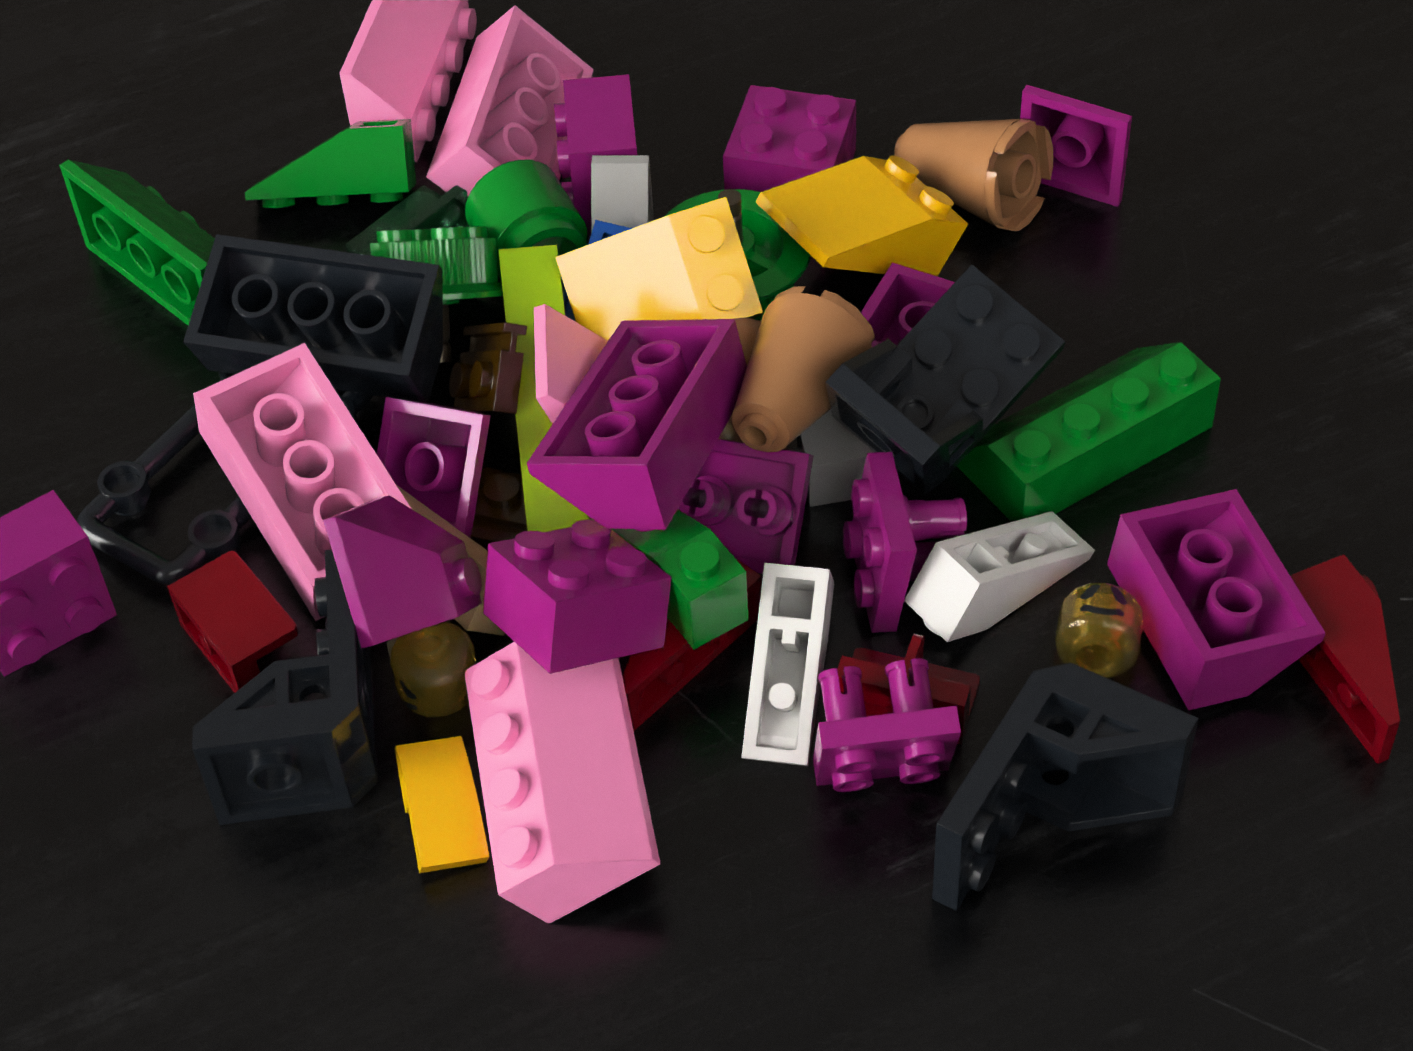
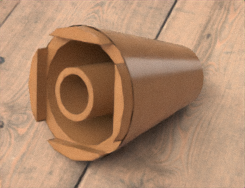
M1025 118L913 124L898 138L894 148V156L903 158L913 164L919 171L917 178L926 186L943 192L952 199L954 205L1004 230L1019 231L1030 224L1041 209L1045 199L1036 196L1041 179L1051 181L1053 171V144L1049 131L1045 126L1036 125L1035 121Z
M794 286L777 294L766 308L732 413V424L736 433L750 448L764 452H778L788 446L831 410L825 383L842 363L872 348L871 343L875 339L872 326L858 308L838 294L824 290L821 296L802 293L806 286Z

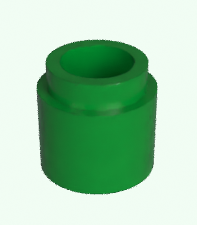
M515 160L502 164L485 174L475 184L468 196L465 216L469 227L487 226L488 238L496 239L497 275L500 279L498 249L557 245L559 256L587 245V227L555 173L541 162Z

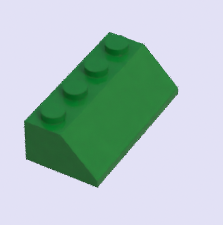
M69 159L60 164L59 166L86 247L185 324L189 325L215 238L200 228L188 212H179L166 203L154 187L143 186L125 172Z
M1182 342L1136 348L997 422L957 467L1010 522L1050 511L1056 514L1212 428L1221 378Z

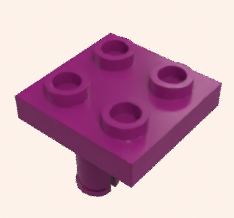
M718 439L678 510L710 528L736 559L757 573L763 574L764 563L795 566L814 455L790 450L764 452L752 449L745 443Z
M867 453L862 479H855L852 484L851 499L854 516L852 521H845L843 548L847 559H855L857 568L854 575L855 601L858 608L866 607L871 632H896L909 581L916 580L935 543L939 542L915 541L954 538L965 535L967 511L962 498L908 501V498L902 493L893 453Z
M922 658L911 659V668L908 669L911 686L908 684L905 660L895 661L886 665L885 673L888 677L893 713L866 715L860 668L854 666L844 667V676H842L844 694L840 690L837 668L824 670L819 673L818 680L822 689L826 721L818 722L813 756L817 786L833 784L835 791L851 792L872 786L874 784L873 779L900 776V782L917 784L935 780L940 777V771L949 770L961 734L957 706L933 707L927 660Z

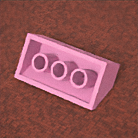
M372 0L340 71L350 126L358 121L411 119L414 160L418 162L425 142L432 141L434 137L436 115L439 107H445L448 102L452 75L454 72L459 73L461 70L465 43L467 39L472 40L475 35L476 11L473 8H469L468 0Z
M514 5L476 37L426 177L464 206H466L468 196L475 184L489 171L507 162L515 160L541 162L551 168L558 180H560L557 140H567V136L557 137L554 104L565 103L563 80L591 78L594 69Z
M303 343L193 393L200 434L314 620L317 621L323 617L319 616L317 609L315 578L326 577L325 550H331L323 520L390 495L407 507H411L306 344Z
M513 642L464 671L499 896L550 924L661 864L619 658L549 674L518 644Z

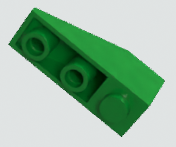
M411 119L355 122L256 183L245 192V200H262L264 208L290 207L296 204L295 198L316 197L317 205L345 204L349 202V195L370 194V201L375 203L402 200V192H409L417 184Z

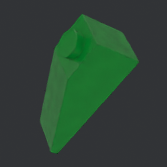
M677 509L666 530L641 532L635 529H612L671 576L667 618L693 650L749 620L746 570L710 528Z

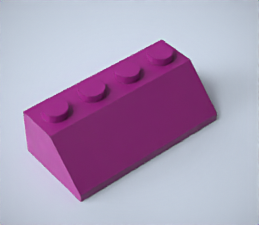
M735 319L621 321L528 460L529 473L605 528L635 529L641 532L666 530L732 416L747 368Z

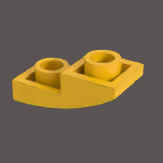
M462 736L396 745L394 750L405 813H409L419 873L486 863L489 858V851L476 788Z

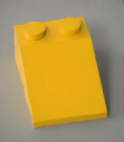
M890 155L888 160L862 156L760 192L756 203L824 268L885 274L893 262L938 277L968 226V223L952 209L954 202L949 196L933 187L926 186L917 178L919 171L913 164L894 155Z
M726 197L667 215L555 257L576 322L606 340L610 339L620 322L624 320L753 319L760 317L763 313Z

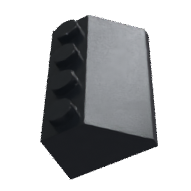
M216 234L183 342L208 370L230 374L242 372L305 343L335 390L429 403L443 352L442 269L440 265Z

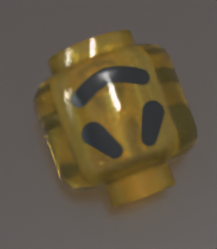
M1089 583L1075 588L1065 597L1059 611L1056 648L1057 654L1063 663L1071 662L1105 678L1125 673L1135 664L1141 650L1144 622L1140 604L1132 594L1122 587L1108 583Z
M442 622L398 637L391 650L390 666L396 691L401 702L413 713L425 717H445L459 712L469 704L465 673L468 668L477 664V658L472 641L465 631L455 624Z

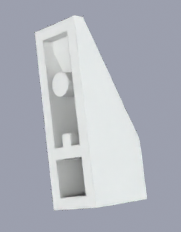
M1050 511L936 542L904 601L923 619L925 626L930 631L941 636L946 642H950L989 629L1090 560L1095 550L1054 512Z
M764 563L742 759L800 766L809 765L821 688L818 675L824 669L834 590V580L830 569Z

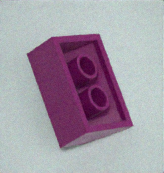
M1237 489L1120 514L1107 566L1188 710L1249 696L1323 641L1325 636L1324 629Z

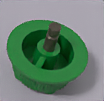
M745 189L711 191L694 196L675 206L665 216L723 197L727 198L763 310L760 317L753 318L755 320L761 321L766 308L777 294L794 287V283L807 269L811 255L756 203L760 194L758 191Z
M487 226L376 231L377 243H370L371 256L440 265L443 280V352L440 363L452 362L451 344L448 342L450 339L448 304H458L460 299L503 296L502 283L498 282L496 239L488 238Z

